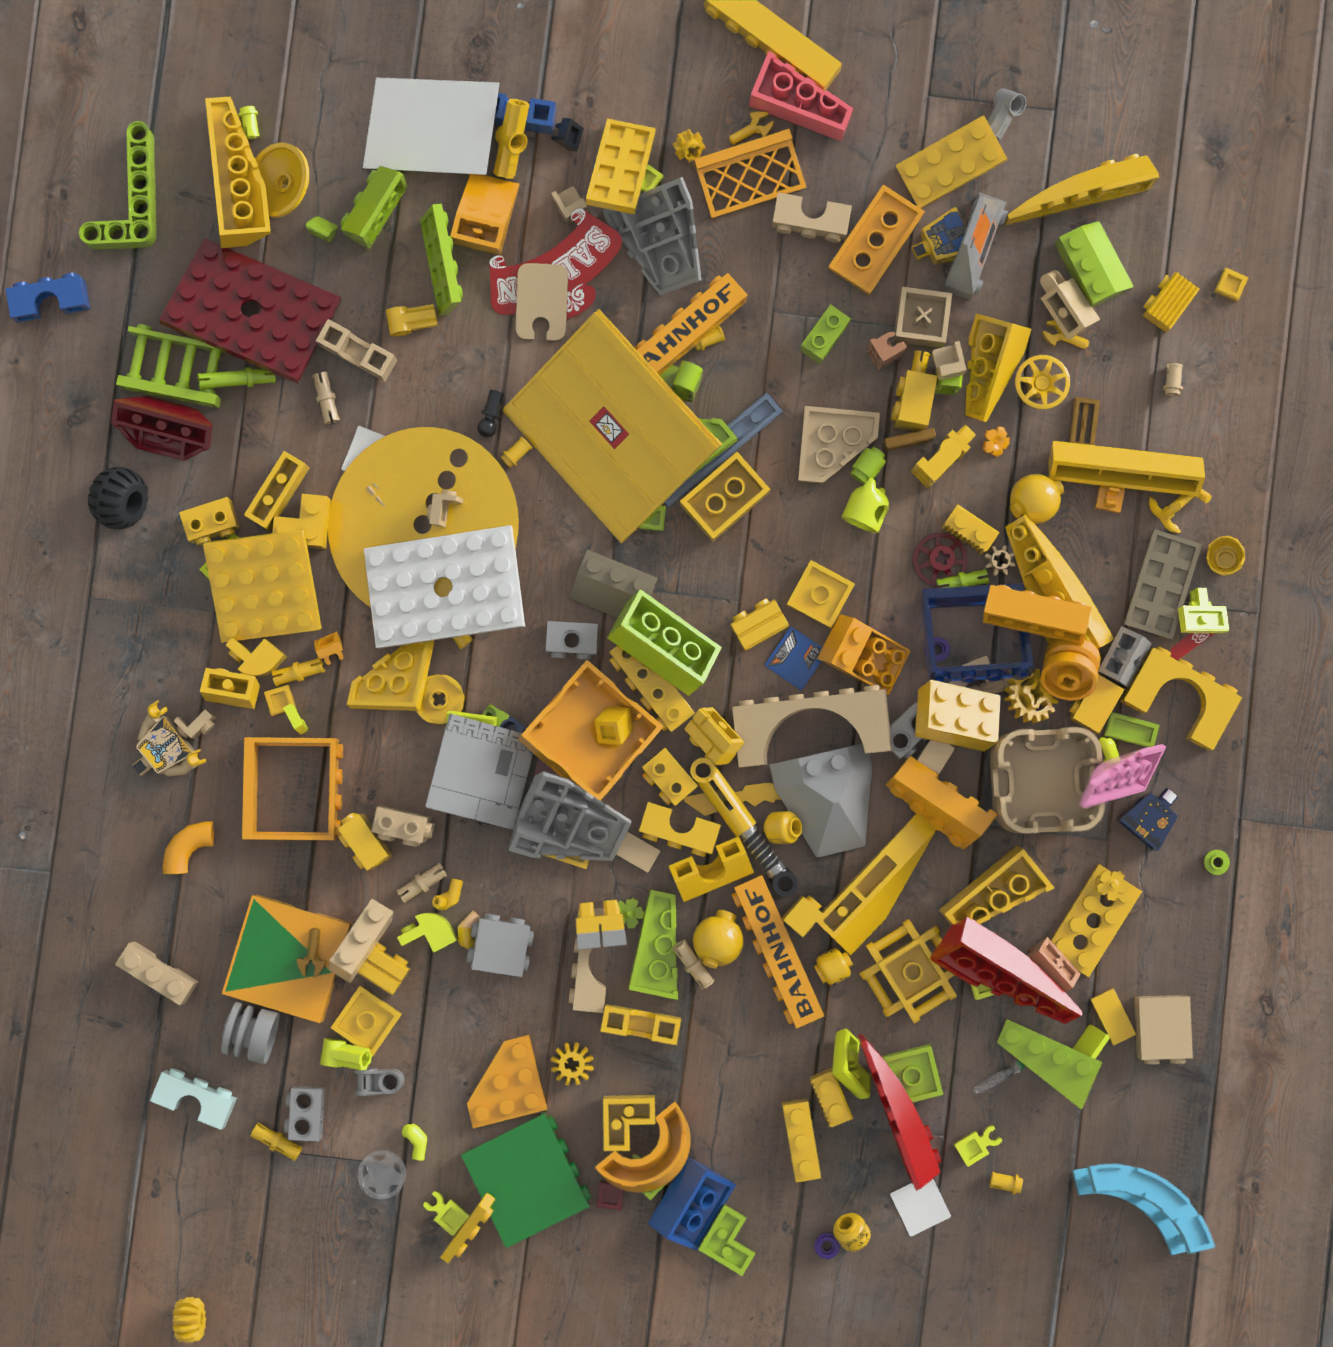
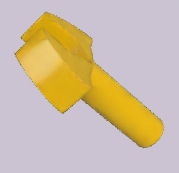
M750 113L751 124L730 135V143L735 145L754 133L760 134L761 137L767 136L773 127L774 121L766 126H758V122L768 117L769 113Z
M1055 320L1046 322L1045 325L1053 327L1057 331L1055 335H1051L1046 331L1042 332V336L1050 346L1055 347L1056 342L1062 340L1082 349L1088 347L1089 340L1079 336L1067 340Z

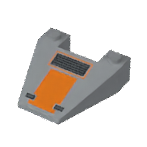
M978 192L967 220L968 225L958 253L950 267L942 291L952 293L967 300H971L974 294H979L983 284V280L979 278L998 225L1004 224L1008 211L1004 210L1005 201Z

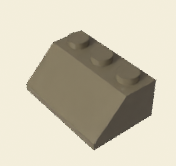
M587 549L569 599L618 618L626 602L640 589L651 597L658 578Z

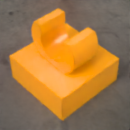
M1099 485L1094 508L1119 514L1125 488Z
M338 632L314 641L315 651L319 660L324 658L327 665L331 664L329 656L332 654H337L340 660L343 659V647Z

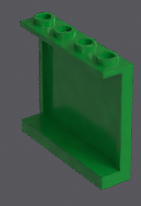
M546 1111L487 1142L463 1151L461 1154L481 1198L483 1199L486 1193L495 1198L490 1206L493 1210L490 1216L505 1248L588 1208L590 1205L589 1199L592 1196L586 1184L581 1186L578 1176L581 1175L575 1161L570 1163L566 1155L569 1152L568 1146L563 1138H558L555 1132L558 1129L556 1121L552 1115L547 1116Z

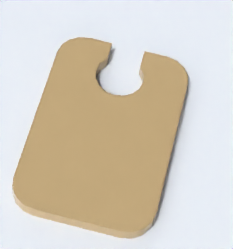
M526 263L519 268L516 308V333L519 337L534 339L535 332L532 325L538 317H544L549 322L550 327L547 331V340H560L564 337L566 332L568 272L562 265Z

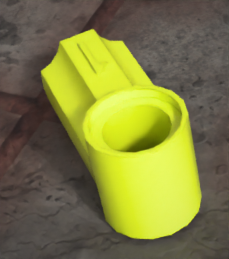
M324 1038L320 1064L330 1067L366 1070L371 1063L372 1054L370 1053V1048L346 1044L344 1040Z

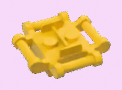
M907 919L902 922L903 925L877 942H870L865 945L876 963L861 971L859 975L863 980L866 979L884 1008L882 1012L886 1017L904 1007L915 1024L921 1020V1016L948 999L950 1001L955 999L957 995L948 982V979L953 977L954 974L948 970L943 972L938 964L930 960L932 953L925 944L930 939L935 948H937L942 940L939 935V928L935 925L919 935L911 921ZM907 934L910 935L912 941L882 958L879 953L880 951ZM880 970L899 999L895 1003L891 1002L874 975ZM940 985L942 986V992L918 1007L913 1008V1002Z

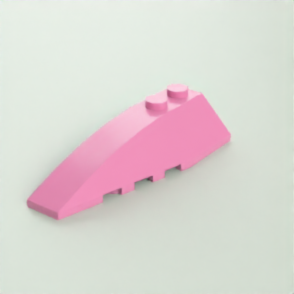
M1161 744L1140 749L1101 763L1090 777L1081 797L1080 806L1085 808L1145 791L1166 746Z

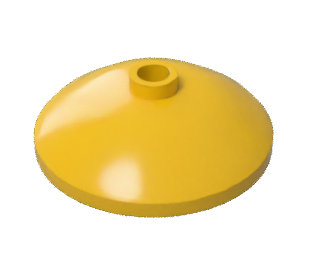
M275 143L266 147L255 158L261 177L266 185L268 212L271 218L282 217L292 212L302 201L309 183V166L301 150L288 143Z

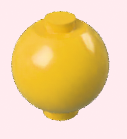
M1030 474L1022 477L1016 482L1011 491L1010 510L1016 518L1026 514L1034 524L1047 522L1057 513L1060 507V495L1064 493L1063 484L1061 481L1051 480L1042 474Z
M717 910L715 917L704 919L696 927L693 934V947L697 956L703 960V965L717 969L718 966L732 963L740 955L744 939L740 927L735 923L737 917L735 914L725 910Z

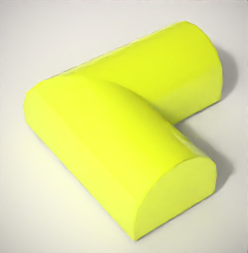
M847 1028L842 1029L835 1034L832 1074L856 1098H870L871 1075L858 1063L860 1042Z

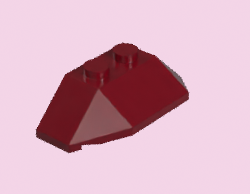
M150 396L115 399L113 403L111 424L118 428L122 435L136 449L186 461L210 448L213 424L196 408Z

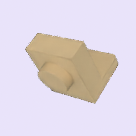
M442 490L441 494L433 493L432 505L430 504L427 509L429 524L446 528L449 503L463 504V498L456 496L457 492Z
M205 709L190 725L180 717H176L173 721L178 725L175 729L184 738L189 736L196 739L201 733L205 735L214 727L213 721L217 717L210 710Z

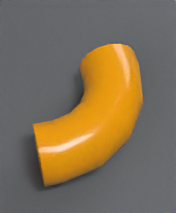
M213 821L188 825L173 836L165 849L162 874L188 873V861L191 854L198 848L213 847L214 845Z

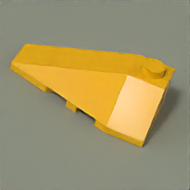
M976 313L968 346L972 348L971 360L967 364V369L970 370V383L966 386L965 416L987 422L1025 353L1032 329Z

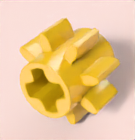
M690 129L680 134L678 133L676 142L672 144L678 158L681 160L685 157L688 162L700 158L702 149L706 148L700 133L696 132L693 135Z

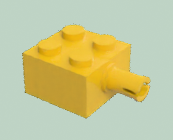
M914 351L911 371L907 370L905 376H900V380L897 383L895 396H899V401L895 402L891 413V420L895 421L894 428L917 432L926 430L929 425L937 376L926 374L930 357L928 352L924 351L920 361L922 351Z

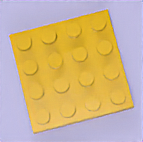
M304 529L205 542L203 544L221 643L228 642L232 637L239 641L315 631L322 628Z

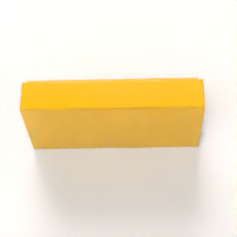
M1114 988L1090 998L1106 1034L1110 1036L1109 1040L1113 1046L1136 1035Z

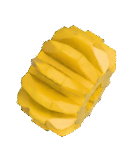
M566 1042L564 1044L566 1052L559 1047L555 1050L561 1058L555 1056L551 1058L553 1063L559 1064L553 1066L551 1071H561L556 1079L560 1081L566 1076L565 1085L567 1086L570 1085L571 1078H574L576 1085H580L579 1075L585 1080L589 1079L588 1074L583 1070L593 1071L594 1067L592 1065L585 1064L586 1062H591L593 1056H583L588 1051L587 1047H584L581 1052L577 1051L579 1042H575L573 1050L570 1049V1044ZM572 1057L574 1061H579V1065H576V1070L566 1067L565 1063H568V1058Z
M187 1297L179 1299L174 1305L173 1330L174 1336L179 1342L192 1343L200 1341L204 1336L206 1311L204 1310V1303L200 1298Z

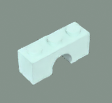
M175 1068L161 1073L151 1097V1102L174 1111L179 1108L184 1096L191 1095L196 1097L201 1104L198 1121L220 1130L226 1127L237 1100L236 1097L231 1096V1091L222 1087H218L217 1090L208 1087L209 1083L200 1078H194V1080L184 1077V1072Z

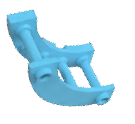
M1101 1164L1072 1170L1078 1196L1086 1194L1109 1195L1136 1206L1157 1226L1168 1246L1170 1255L1183 1252L1189 1254L1215 1248L1205 1221L1190 1204L1191 1201L1178 1188L1160 1176L1141 1168L1121 1164Z

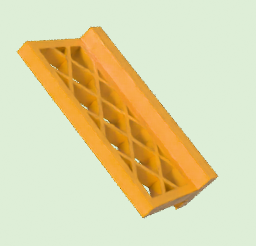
M790 129L693 160L711 219L777 198L778 193L789 194L806 188L792 143ZM788 147L791 157L787 165L774 159L778 149ZM774 151L771 157L766 155V153ZM759 155L769 160L763 173L750 166L754 157ZM750 159L748 164L741 162ZM771 162L784 168L779 181L766 175ZM791 162L793 163L794 169L789 167ZM737 163L745 167L740 180L726 174L730 165ZM726 166L724 172L718 170L719 168ZM747 170L761 176L755 189L742 182ZM787 170L796 174L799 185L788 187L781 183ZM714 171L722 175L716 188L706 183L704 173ZM724 177L737 183L731 196L718 190ZM763 178L776 184L771 194L765 195L758 191ZM740 185L753 192L749 201L744 203L734 198ZM779 186L784 188V190L776 192ZM708 189L714 191L711 197ZM718 193L729 199L725 209L715 212L712 200L715 194ZM755 194H758V195L762 196V197L753 199V197L755 196ZM732 201L737 203V205L729 207Z

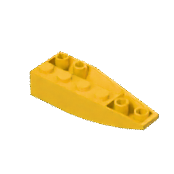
M1025 514L1007 525L1005 528L1025 589L1034 592L1036 595L1045 597L1056 596L1063 601H1079L1087 606H1091L1092 609L1085 639L1093 643L1097 649L1114 640L1113 635L1077 576L1031 519ZM1044 636L1048 644L1055 640V638Z
M915 814L822 911V916L816 921L850 956L887 918L936 832L929 824V821L922 815Z

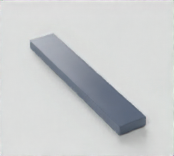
M765 393L727 425L738 441L686 480L664 502L667 508L783 413L768 393Z

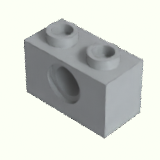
M547 621L546 653H551V658L566 659V654L576 655V659L591 660V656H597L599 625ZM574 634L579 637V644L576 647L569 648L565 645V639L568 635Z

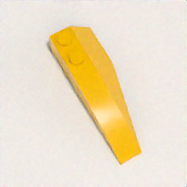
M231 97L205 98L221 248L248 246L271 234L266 185L251 152L249 142L244 134Z
M1133 154L1125 157L1124 161L1115 163L1114 160L1102 162L1100 167L1074 175L1030 198L1007 215L1005 225L1149 191L1158 180L1159 173L1147 155L1139 157V154Z

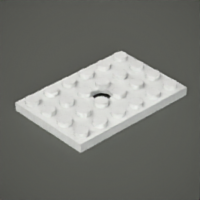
M510 525L364 548L375 645L378 649L525 627L513 528ZM442 577L450 579L453 585L452 591L446 597L438 596L434 590L436 581Z

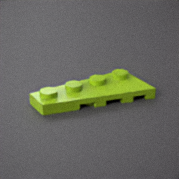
M649 889L628 989L678 1000L676 953L672 950L677 944L676 895Z
M1007 1019L997 1043L1082 1109L1102 1062Z

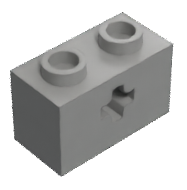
M1121 626L1098 672L1107 679L1129 688L1152 643L1144 636Z

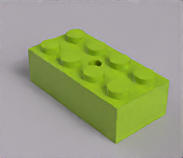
M641 589L626 602L607 639L688 696L704 684L722 648Z

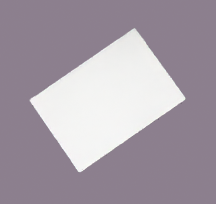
M376 78L363 168L378 169L381 165L393 170L486 175L500 83Z

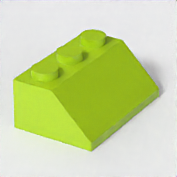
M381 165L376 171L373 170L370 173L366 182L368 184L364 192L360 191L357 194L353 203L355 205L351 213L347 212L340 223L342 226L341 231L345 236L368 250L408 188L401 172Z
M1100 221L1080 226L1060 236L1054 245L1067 270L1092 308L1133 288Z

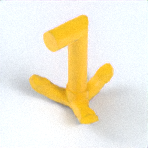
M1201 489L1200 496L1181 495L1163 509L1158 506L1153 496H1149L1148 502L1152 513L1160 519L1163 526L1172 533L1180 534L1181 530L1170 519L1194 497H1197L1204 503H1208L1212 495Z

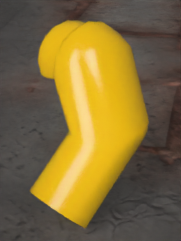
M451 878L449 890L441 895H436L432 899L433 907L443 911L456 905L459 902L463 880Z

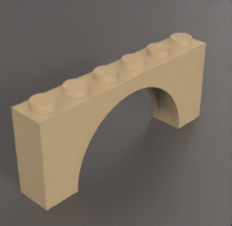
M879 685L864 687V692L854 693V688L840 689L838 695L830 696L829 691L815 692L812 698H804V694L789 695V700L779 701V697L764 698V703L754 704V700L738 701L739 706L732 707L735 732L744 741V745L737 752L738 765L742 768L767 765L769 744L777 728L792 715L809 709L830 710L847 719L858 732L866 754L893 751L886 690H880Z

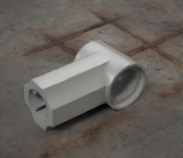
M1005 88L996 92L993 98L995 108L988 119V123L998 141H1001L1013 117L1023 113L1027 102L1024 95Z

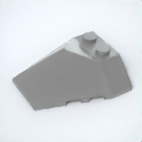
M683 177L641 193L635 215L610 209L602 210L608 225L620 234L622 243L628 249L627 254L630 258L634 257L642 267L641 272L660 296L701 280L693 203Z
M863 743L769 764L774 789L786 806L787 811L795 813L801 820V834L816 858L865 846L872 762L870 754H866L864 751Z
M542 772L535 775L518 812L508 851L532 858H541V855H557L556 859H565V856H581V860L613 861L631 825V820L568 779Z

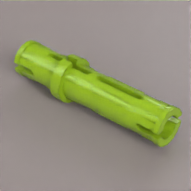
M246 367L245 370L197 374L199 390L240 385L253 387V384L276 382L275 375L265 369H251V367Z

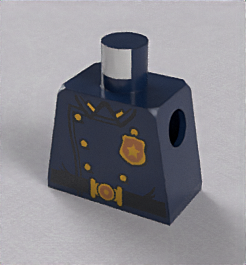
M1165 788L1158 798L1151 793H1146L1123 812L1116 821L1152 851H1158L1178 817L1170 809V806L1178 797L1168 788Z

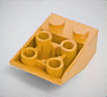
M470 174L450 235L453 244L501 256L520 184L487 175Z
M839 614L817 659L868 686L879 685V689L886 690V695H889L911 650L859 620Z

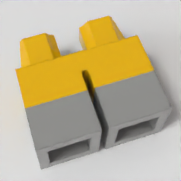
M617 900L603 901L604 915L594 916L593 902L579 903V917L576 918L578 949L601 947L599 924L602 927L603 947L627 945L623 913H620Z

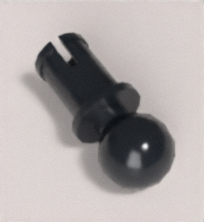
M490 389L485 409L481 411L485 418L478 423L477 430L484 438L492 437L497 431V425L494 420L501 418L499 413L505 394L500 391Z

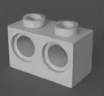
M917 702L913 703L890 725L893 749L890 752L897 759H901L903 756L908 759L917 750L914 745L921 739L924 742L928 740L915 737V730L911 724L917 714ZM896 734H901L906 738V745L901 749L897 748L893 743V738Z
M293 1086L291 1092H287L286 1107H290L289 1118H285L284 1132L288 1133V1140L320 1141L322 1139L325 1087ZM300 1094H307L310 1097L311 1104L309 1107H304L299 1103ZM299 1120H306L309 1123L310 1128L308 1132L304 1133L298 1129L297 1123Z

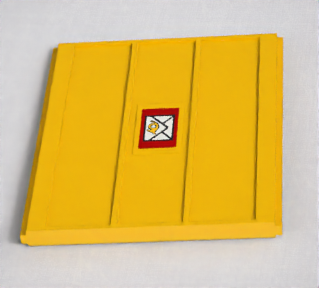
M600 309L589 317L502 410L621 544L722 445L718 438L714 437Z

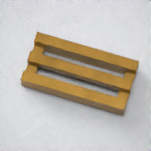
M1081 397L1074 398L1068 443L1095 446L1100 400ZM1080 403H1083L1079 442H1075ZM1089 404L1093 405L1089 443H1084Z
M931 428L885 438L883 442L884 450L887 452L933 442L936 437L935 429Z

